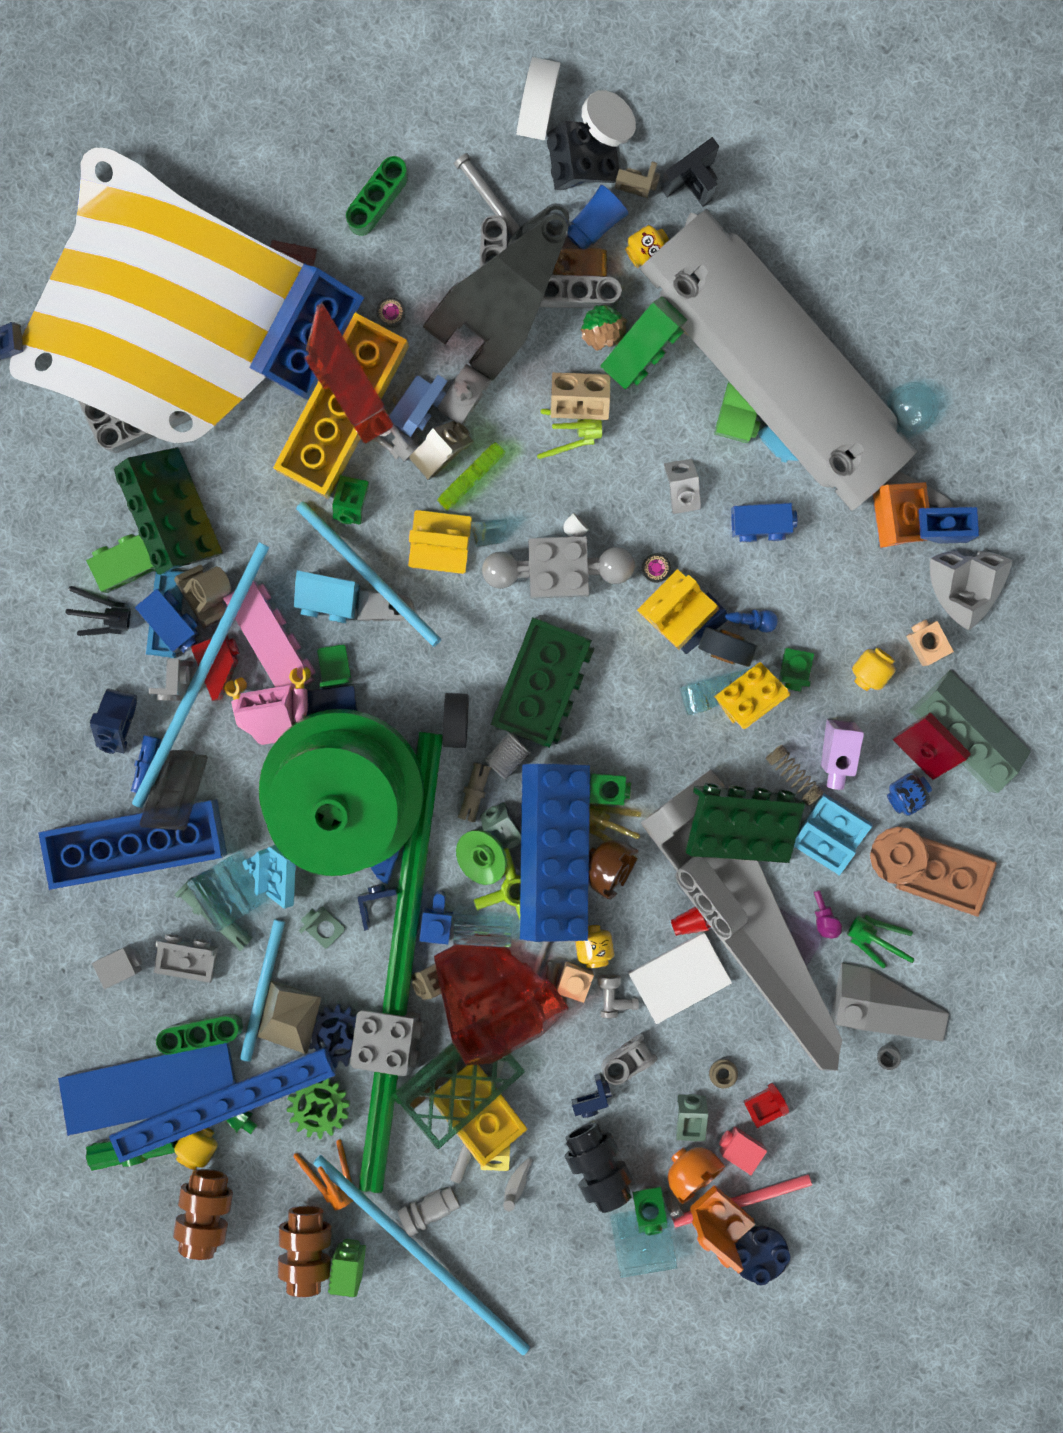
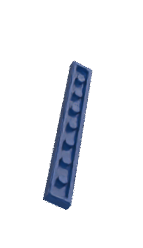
M323 1047L112 1133L109 1138L119 1162L122 1163L336 1076L337 1073L327 1048Z

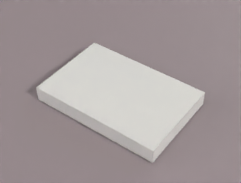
M704 932L628 972L656 1024L732 984Z

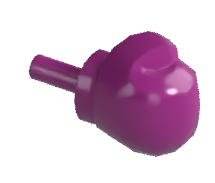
M816 890L813 893L819 909L814 911L817 930L822 937L829 939L838 938L842 933V924L837 917H834L831 907L825 905L821 891Z

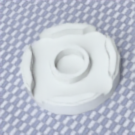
M597 90L589 95L582 106L584 123H588L591 127L589 132L601 143L609 146H619L628 142L633 136L636 129L633 112L627 103L615 93L607 90Z

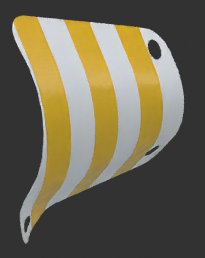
M106 148L91 149L84 154L81 161V184L75 229L66 243L22 335L23 352L12 356L10 360V373L20 381L53 390L88 404L161 440L172 443L194 441L212 429L266 378L249 367L304 264L255 240L176 194L145 168L127 157ZM100 161L109 163L113 169V176L109 182H101L95 174V166ZM42 353H50L53 359L51 366L45 371L36 370L35 361L37 357ZM175 411L186 412L192 418L193 426L187 432L176 431L169 423V416Z

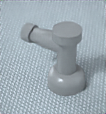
M619 975L598 976V985L604 989V1009L601 1010L602 1018H617L618 1011L638 1010L639 1008L637 998H632L631 1000L615 999V989L621 984V976Z

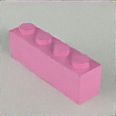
M253 581L235 620L275 687L291 685L295 689V684L290 681L289 674L296 667L297 676L300 679H303V668L308 667L310 669L311 676L309 680L304 682V687L315 681L312 676L316 673L308 658L303 660L297 651L301 646L294 634L288 635L283 625L287 622L278 608L273 610L268 602L272 597L263 583L258 585L256 581ZM234 592L223 598L227 606Z

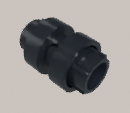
M597 1123L586 1124L568 1134L565 1139L569 1151L564 1157L573 1174L582 1173L584 1176L578 1186L587 1203H595L599 1212L602 1213L616 1210L630 1201L632 1196L628 1185L632 1182L633 1178L624 1161H614L613 1157L619 1152V1149L612 1134L609 1132L602 1133Z

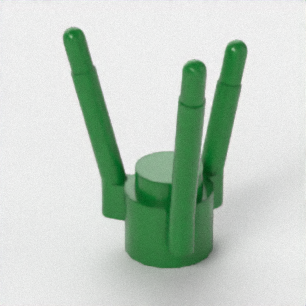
M858 915L854 919L847 932V935L852 938L850 942L862 949L881 968H885L886 964L865 943L870 944L873 941L908 962H914L913 957L876 936L877 929L873 926L908 936L913 935L911 930L873 919L868 915H865L864 918Z

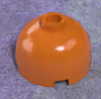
M683 1147L671 1157L674 1163L668 1171L669 1186L680 1203L684 1204L695 1196L693 1191L696 1193L711 1183L724 1170L725 1165L711 1150L704 1147H695L687 1151Z

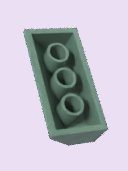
M950 670L909 710L917 720L929 712L935 716L971 753L968 759L961 764L989 792L999 793L1019 773L1031 752Z

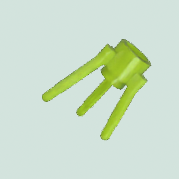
M541 409L540 413L551 415V410ZM579 419L577 422L552 424L553 429H577L578 437H583V439L537 455V458L543 459L584 445H594V439L602 438V421Z

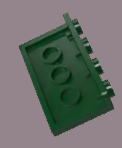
M179 447L128 457L115 466L116 481L122 489L127 501V507L132 513L139 536L145 544L150 562L157 574H165L171 569L215 558L223 553Z
M532 617L490 725L550 748L552 743L558 744L563 728L558 727L562 716L567 718L574 703V701L569 700L573 689L579 690L584 674L579 673L583 662L589 664L595 647L590 646L592 640Z
M704 783V786H694L693 793L699 796L685 851L687 854L695 857L790 863L805 803L797 799L795 793L780 789L778 793H774L760 787H755L754 791L737 785L722 788L713 783Z

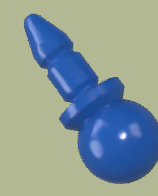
M753 610L751 614L733 612L725 616L727 620L733 623L749 625L751 630L758 629L763 633L773 631L778 624L776 614L770 610L760 612Z

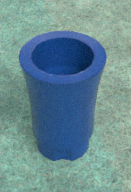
M601 184L587 205L571 221L572 224L568 227L567 237L580 250L585 252L591 244L594 245L616 223L628 216L629 212L622 202L608 188Z

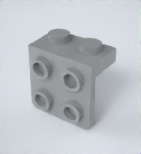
M368 1010L359 1011L356 1016L351 1066L356 1069L405 1077L409 1075L413 1068L418 1067L420 1051L416 1050L417 1039L420 1040L423 1034L424 1023L420 1022L421 1014L409 1012L405 1016Z

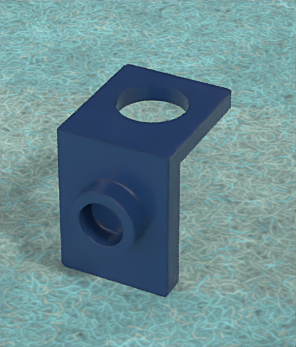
M384 884L368 887V893L359 894L357 898L364 931L369 930L371 927L366 901L397 895L398 886L385 889Z

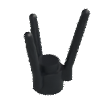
M73 586L68 588L70 592L111 607L106 608L105 613L66 609L65 613L67 615L104 620V625L109 626L77 631L78 636L110 633L121 635L122 630L128 631L131 609L124 608L125 603L114 602Z

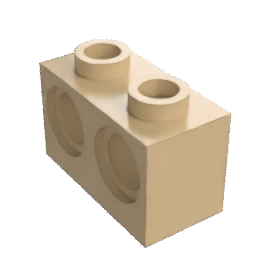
M552 372L551 418L609 420L610 375Z

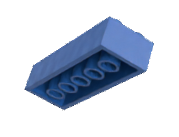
M522 764L520 940L533 942L588 941L590 765Z
M217 799L38 832L49 890L215 860L228 855Z

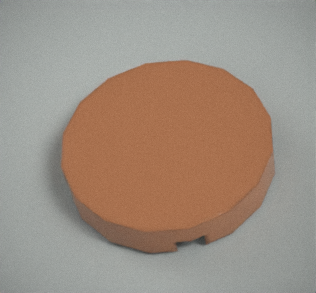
M895 827L886 829L876 837L870 852L872 867L879 877L889 883L902 885L911 883L922 876L928 866L929 852L927 844L918 833L908 828Z

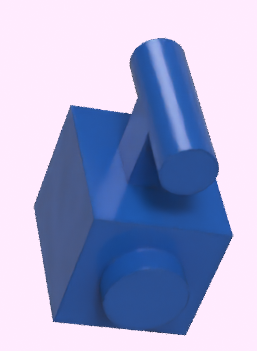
M444 891L436 892L433 898L432 910L424 909L420 942L449 944L453 912L444 911L446 893Z

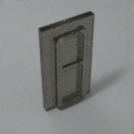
M172 750L169 752L154 785L151 787L139 823L140 827L186 830L208 760L207 755L195 754L194 751Z

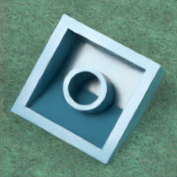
M297 570L294 607L301 609V615L317 618L318 613L330 615V621L346 624L347 618L354 620L360 585L353 581Z

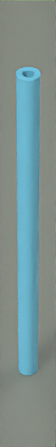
M304 501L297 506L296 510L433 647L440 643L441 638Z

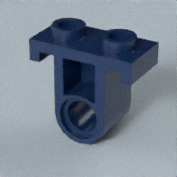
M110 688L106 689L98 712L93 713L90 720L95 745L101 751L109 754H114L115 752L125 753L127 741L125 740L135 714L137 695Z

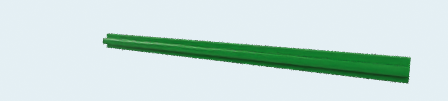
M419 732L416 757L422 769L424 779V801L417 825L412 835L404 844L382 1013L405 1016L407 1013L443 734ZM374 1072L359 1190L363 1192L382 1193L398 1075Z

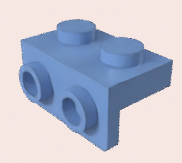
M437 375L432 384H430L420 376H416L388 418L397 429L409 437L412 436L417 427L423 430L432 416L427 413L432 405L437 408L446 395V392L442 389L447 380Z

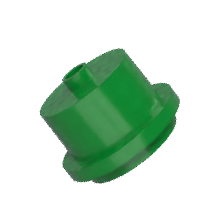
M331 709L300 719L285 730L268 752L262 766L259 779V801L270 836L279 851L288 860L298 867L315 874L342 876L385 861L407 842L421 814L424 801V779L422 769L413 749L395 728L385 721L361 711Z

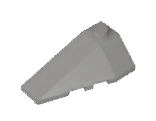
M841 963L831 1012V1018L835 1025L943 1042L949 1013L869 968Z

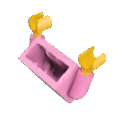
M297 667L290 672L289 678L295 684V689L291 685L243 693L247 689V683L244 678L239 677L235 679V685L233 680L227 682L224 691L227 695L233 697L231 704L237 726L252 735L258 744L275 743L285 730L307 715L308 691L304 689V682L309 680L311 676L310 669L308 667L303 668V679L297 676Z

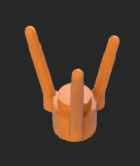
M337 1140L336 1144L343 1175L353 1183L342 1141ZM298 1153L293 1155L300 1167L323 1194L326 1202H330L333 1210L342 1209L353 1202L344 1191L330 1180L322 1166L318 1167V1172L327 1187L322 1184Z

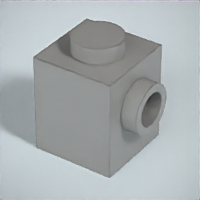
M130 944L92 963L104 989L142 971L140 967L142 965L141 957L136 949L132 950Z

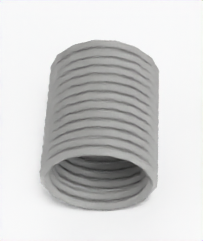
M508 733L484 760L500 776L507 779L529 757L531 752L513 734Z

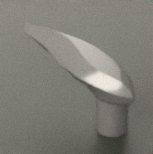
M527 1158L517 1168L508 1181L503 1204L506 1211L514 1210L515 1203L524 1190L527 1172L533 1161L530 1158Z

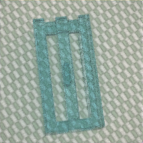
M455 914L453 944L511 947L513 917ZM460 932L477 933L478 935L502 934L506 935V937L460 935Z

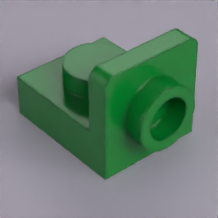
M340 475L332 503L334 520L344 524H361L362 510L369 488V481Z
M784 648L778 680L781 683H785V687L788 690L801 692L802 687H810L811 681H809L814 653Z

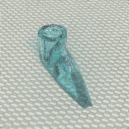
M751 668L679 687L686 715L705 712L718 706L719 703L714 696Z

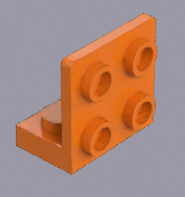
M714 1185L690 1206L693 1217L692 1224L698 1233L697 1241L707 1252L713 1251L723 1266L726 1268L731 1267L737 1273H740L744 1269L735 1243L755 1226V1222L747 1212Z

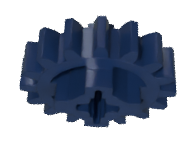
M337 1003L333 1011L329 1005L325 1006L324 1015L318 1011L317 1022L315 1021L312 1041L309 1049L314 1048L315 1050L323 1048L318 1038L319 1034V1037L323 1038L334 1068H337L339 1061H342L345 1067L350 1064L354 1035L350 1033L348 1023L350 1022L355 1030L357 1014L354 1016L351 1014V1006L346 1011H342L340 1003ZM339 1017L338 1022L332 1024L324 1023L327 1019ZM340 1025H342V1029L340 1031L341 1038L338 1040V1042L335 1043L334 1046H332V1043L334 1041L332 1040L334 1036L333 1034L336 1032V1030L339 1029ZM342 1048L349 1050L342 1054H335L336 1050Z

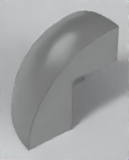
M950 551L930 558V577L934 592L950 617L962 627L970 630L980 622L995 603L1007 580L1013 560L983 551H978L975 557L964 556L959 551Z

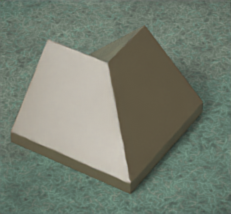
M271 981L257 1037L304 1054L308 1053L321 997Z

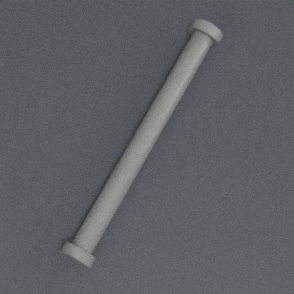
M468 153L463 154L454 162V165L457 169H461L496 216L504 219L508 232L513 236L515 231L519 229L518 224L470 162L471 157Z

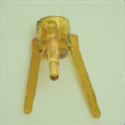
M590 804L589 833L607 842L613 839L600 830L605 831L606 827L627 836L640 839V834L609 821L611 815L606 814V812L640 817L641 812L610 807L604 804H598V806Z

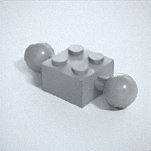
M587 536L528 539L529 560L516 561L509 553L495 552L485 559L482 566V574L490 586L498 589L511 586L517 578H530L531 599L588 597V575H601L609 583L621 584L632 576L635 562L632 555L621 547H612L605 550L600 558H587Z

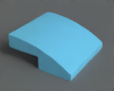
M823 793L799 829L794 847L840 876L856 854V848L871 829L872 823Z

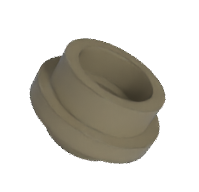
M720 1059L711 1065L709 1077L716 1087L725 1089L735 1084L738 1078V1070L730 1060ZM720 1069L728 1070L729 1073L726 1078L718 1076Z

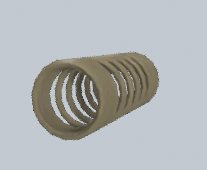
M783 745L775 748L774 753H770L766 757L767 762L770 765H774L787 755L775 771L785 763L792 761L780 776L798 766L786 782L803 772L791 788L800 781L809 778L796 794L800 793L805 787L814 784L801 798L806 806L814 803L824 791L819 785H816L815 781L809 783L811 776L803 777L806 770L798 771L800 764L792 766L795 758L787 760L790 752Z

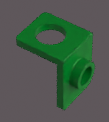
M337 645L319 648L317 654L322 677L320 687L352 683L346 646Z

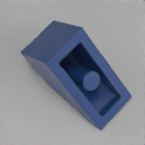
M977 507L919 509L921 539L938 544L968 543L979 536Z

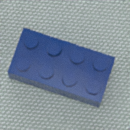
M304 264L249 368L295 395L309 400L364 297L319 268Z

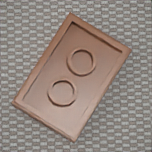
M922 837L927 844L929 852L927 868L922 876L915 881L902 885L896 884L895 888L978 917L997 863Z

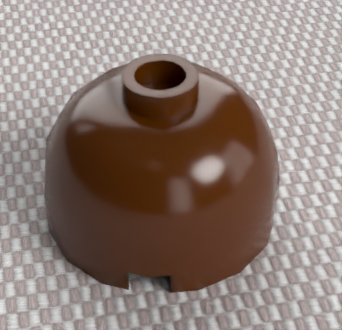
M618 840L604 842L597 849L592 847L589 850V885L591 888L605 898L613 899L618 894L614 891L616 886L620 883L621 886H624L637 861L633 854H637L638 850Z

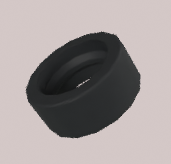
M445 693L443 747L466 748L469 710L468 694Z

